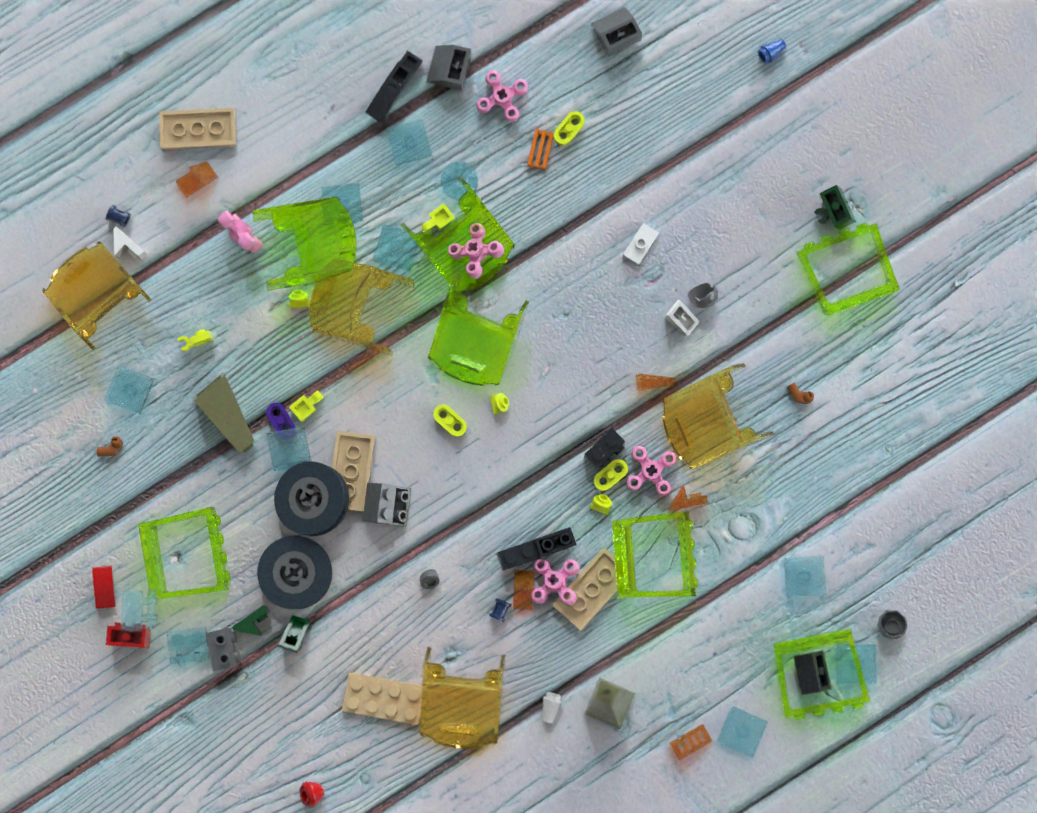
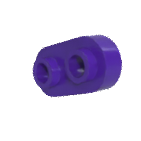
M280 403L270 404L266 414L277 434L285 439L293 437L296 433V426L285 407ZM275 410H280L279 416H274ZM285 426L290 427V431L287 433L283 431Z

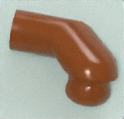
M795 382L786 387L793 400L797 403L809 404L814 400L812 392L799 391Z
M115 436L111 439L112 441L108 447H97V456H115L123 447L121 438Z

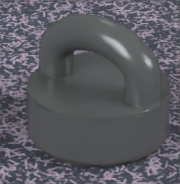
M434 569L426 570L419 578L424 589H433L440 582L438 574Z

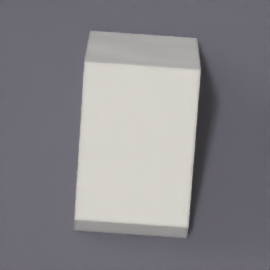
M680 300L676 301L665 316L669 323L687 336L690 335L700 322Z

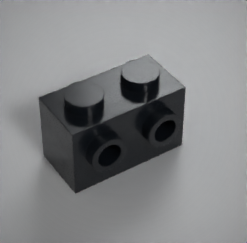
M611 428L584 454V457L597 470L600 467L604 469L611 462L609 458L614 453L618 455L625 448L623 446L625 440Z
M823 650L793 656L802 695L832 689Z

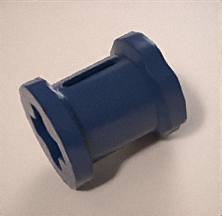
M112 205L106 214V220H112L120 224L122 228L127 225L131 217L129 212L125 213L117 209L115 205Z
M496 598V604L489 616L504 622L507 610L512 604Z

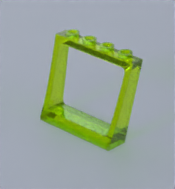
M867 222L856 225V230L850 231L848 228L839 231V236L832 238V235L820 238V243L808 242L803 244V249L796 251L824 315L829 316L900 290L877 223L870 225ZM870 232L886 277L885 283L828 302L807 255Z
M207 507L138 524L151 600L229 590L228 582H230L231 577L229 571L225 569L227 555L225 552H222L221 544L224 543V537L222 533H219L218 525L221 524L219 514H216L215 507ZM205 515L217 584L210 587L169 592L166 587L157 529L160 526Z
M689 511L612 521L618 598L696 596L698 579L694 577V569L697 566V562L692 554V550L695 548V541L691 538L693 521L689 519ZM676 519L679 531L683 590L638 591L636 588L632 525Z
M851 629L773 643L786 719L793 717L795 721L802 720L808 714H813V717L825 715L824 711L832 710L833 713H840L846 707L852 706V710L864 708L863 704L871 703ZM848 644L862 695L845 700L791 709L783 656Z

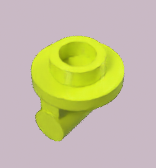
M303 290L293 291L289 295L290 309L309 307L308 294L303 292Z
M503 393L490 396L493 415L508 410L509 400Z
M604 494L596 495L593 498L590 509L608 515L612 501Z

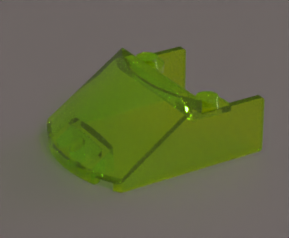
M458 176L456 178L466 191L458 201V206L463 212L459 218L436 237L427 230H421L414 234L404 223L400 224V226L456 293H461L460 291L472 290L481 286L496 275L509 259L507 257L512 248L514 249L515 244L470 185ZM480 223L486 229V235L482 239V243L488 245L492 241H498L504 248V254L500 258L487 255L480 262L482 275L474 279L466 272V266L470 262L469 257L454 260L448 254V248L454 243L465 246L472 239L469 231L471 225Z
M337 196L253 210V222L272 219L273 226L277 231H293L300 266L288 268L283 278L267 280V291L300 285L305 287L352 270L357 246L355 228L349 212Z
M457 274L449 286L428 359L430 361L433 360L442 372L459 381L478 386H484L485 384L499 385L521 332L520 329L529 301L526 300L518 315L508 314L503 319L502 324L467 311V297L457 292L461 275Z

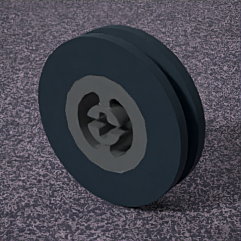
M307 461L294 465L282 475L275 489L274 506L280 521L291 531L306 536H321L334 530L344 519L349 506V491L344 478L338 471L319 462ZM317 486L321 493L314 491L313 487ZM302 504L304 506L310 507V512H306L305 509L302 507Z
M303 536L282 537L270 544L261 555L257 568L258 583L263 594L275 605L285 609H304L316 604L328 591L332 581V564L327 552L317 542ZM298 558L307 565L308 577L304 579L305 572L301 568L297 572L298 577L292 576L289 579L291 581H299V586L292 587L284 582L282 568L286 566L285 574L289 577L293 573L291 571L292 568L298 569L301 566L291 564L292 559Z

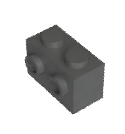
M232 628L207 632L206 638L213 671L239 666L238 662L241 661L239 650L235 648V643L237 642L235 631H232Z

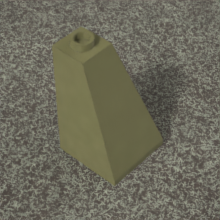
M222 373L195 395L194 401L239 453L242 451L247 452L253 447L254 438L228 379Z
M599 678L584 714L620 729L635 693Z

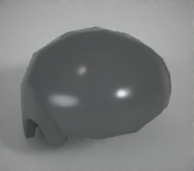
M707 282L691 289L688 297L693 306L708 308L718 299V290L715 285L712 287Z
M886 610L879 617L877 624L879 632L887 639L901 638L906 633L908 627L906 617L898 610Z

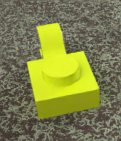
M443 203L429 213L431 219L422 224L421 229L425 234L431 232L436 226L441 230L453 222L455 217Z
M205 330L195 332V336L190 338L181 336L177 339L178 342H187L186 346L181 348L182 351H188L192 347H198L214 340L211 332Z
M317 390L309 398L303 395L289 408L303 422L317 410L313 405L321 401L324 396Z

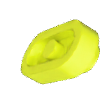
M570 112L556 128L554 140L558 145H568L583 128L585 119L580 112ZM577 120L579 123L577 125H573L572 121ZM565 134L567 138L561 139L560 135Z
M439 405L434 409V419L452 436L461 437L466 433V422L449 406ZM443 411L447 413L445 418L440 417V413ZM456 424L461 426L459 431L454 430Z
M616 459L595 475V487L600 491H606L614 486L627 474L628 466L626 462ZM616 466L622 468L620 473L615 472L614 468ZM601 478H605L607 480V483L605 485L600 484Z

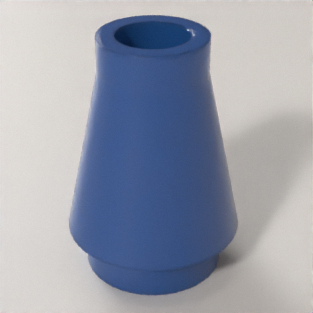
M779 39L761 46L757 52L760 60L763 63H771L786 49V43L783 39Z

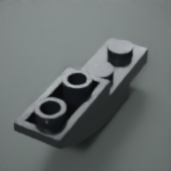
M407 50L388 75L365 113L381 123L422 65L423 60Z
M571 527L499 551L496 555L502 571L571 548L577 544Z

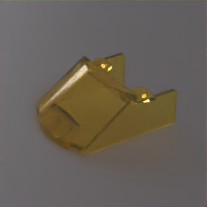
M100 241L96 242L98 245L90 249L85 247L68 258L49 278L51 283L47 289L43 288L42 290L75 333L92 350L96 349V347L89 338L97 330L96 322L124 298L127 300L134 299L140 293L148 302L152 300Z
M335 259L325 268L315 284L309 309L311 329L313 332L392 356L393 351L391 348L373 343L375 332L372 327L359 322L371 287L386 290L391 287L393 282L414 288L415 282L413 279L378 269L375 266Z
M745 363L731 365L662 399V403H664L662 419L666 435L675 453L690 466V469L699 468L775 435L774 431L756 435L751 427L739 429L724 394L730 392L734 386L731 374L746 367Z
M427 647L423 663L420 735L423 737L426 735L434 739L433 742L460 749L483 748V745L489 743L497 744L506 655L501 656L499 670L492 669L487 671L484 680L446 676L444 666L431 662L432 647Z

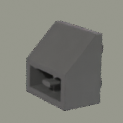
M625 7L591 23L608 57L642 40V32L636 20Z
M457 45L435 46L426 82L463 91L472 57L471 49Z
M367 483L363 521L407 527L411 488L382 483Z

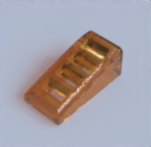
M635 374L638 391L674 386L676 383V378Z
M701 724L672 740L669 744L680 761L712 742V739L704 724ZM699 730L705 738V741L703 742L701 741L697 733ZM693 734H694V736H695L697 742L699 743V744H697L696 746H695V744H694L692 738L690 737V736L693 735ZM686 738L688 739L692 747L690 749H688L687 745L684 742V739ZM679 742L685 750V752L683 753L680 751L677 745Z

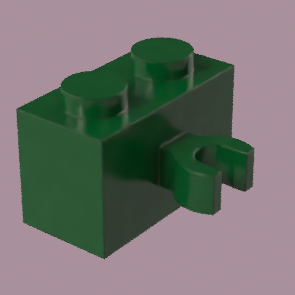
M835 185L819 193L826 207L825 209L818 208L814 211L816 215L819 213L824 214L823 218L818 220L820 224L827 222L830 217L834 227L841 230L856 222L841 187Z

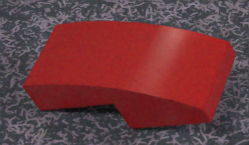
M112 565L92 567L96 609L115 607Z

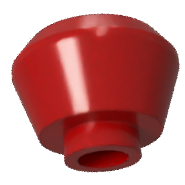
M303 782L299 789L302 803L309 808L316 806L323 799V787L317 782Z

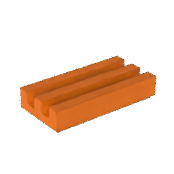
M535 129L527 166L546 170L554 136L553 132L549 133L544 130ZM538 135H541L536 162L532 163ZM546 136L549 139L543 165H540L539 162Z

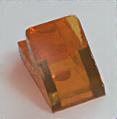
M208 161L190 166L189 169L191 171L176 180V183L186 198L218 178Z
M683 484L668 510L671 512L707 504V496L695 493L690 495V499H687Z
M515 570L513 609L532 610L533 600L531 594L534 584V571Z

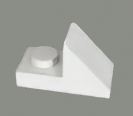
M116 226L114 228V255L120 258L127 250L135 259L139 256L143 260L148 254Z

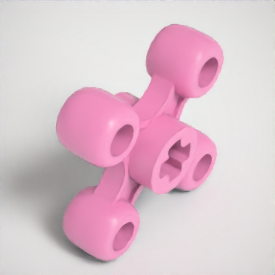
M489 71L485 79L494 92L491 97L480 98L477 101V110L481 114H486L494 106H499L504 109L506 121L510 123L516 122L519 118V111L513 107L511 100L514 96L525 95L528 91V83L523 79H519L511 87H505L500 82V74L497 71ZM501 94H505L503 100L499 99V96H501ZM482 104L487 105L485 108L481 107Z
M225 211L218 217L219 223L224 228L231 229L228 232L229 236L244 250L256 253L263 247V243L255 235L251 236L253 230L236 214L232 215L229 211Z
M480 223L471 225L469 231L472 239L465 246L454 243L448 248V254L454 260L469 257L470 262L466 266V272L474 279L482 275L480 262L487 255L500 258L504 254V248L498 241H492L488 245L482 243V239L486 235V229Z
M635 447L632 450V458L641 464L642 470L638 475L630 476L627 479V488L636 491L643 482L651 481L655 484L658 495L667 496L671 492V485L662 479L661 471L663 468L671 467L676 463V455L673 452L667 451L660 460L651 461L648 459L647 451L644 447ZM636 451H641L643 455L641 457L636 456ZM670 456L672 462H667L665 457ZM650 466L656 470V473L652 476H649V472H646V469H649ZM631 480H636L637 486H632L630 484ZM660 486H666L667 491L662 492Z
M543 558L538 559L534 567L539 574L544 575L545 584L532 591V600L537 604H544L551 593L557 592L560 594L561 601L565 605L571 606L575 604L577 595L566 587V580L570 576H575L579 573V564L575 560H567L562 570L555 572L552 571L549 561Z

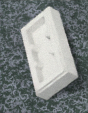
M643 223L623 253V256L639 266L659 233Z

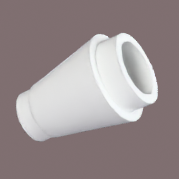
M550 692L546 693V696L543 697V721L553 723L562 704V696Z

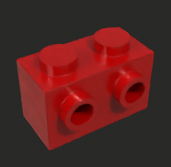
M115 622L114 626H107L106 645L149 648L151 629L145 628V624H134V627H126V623Z

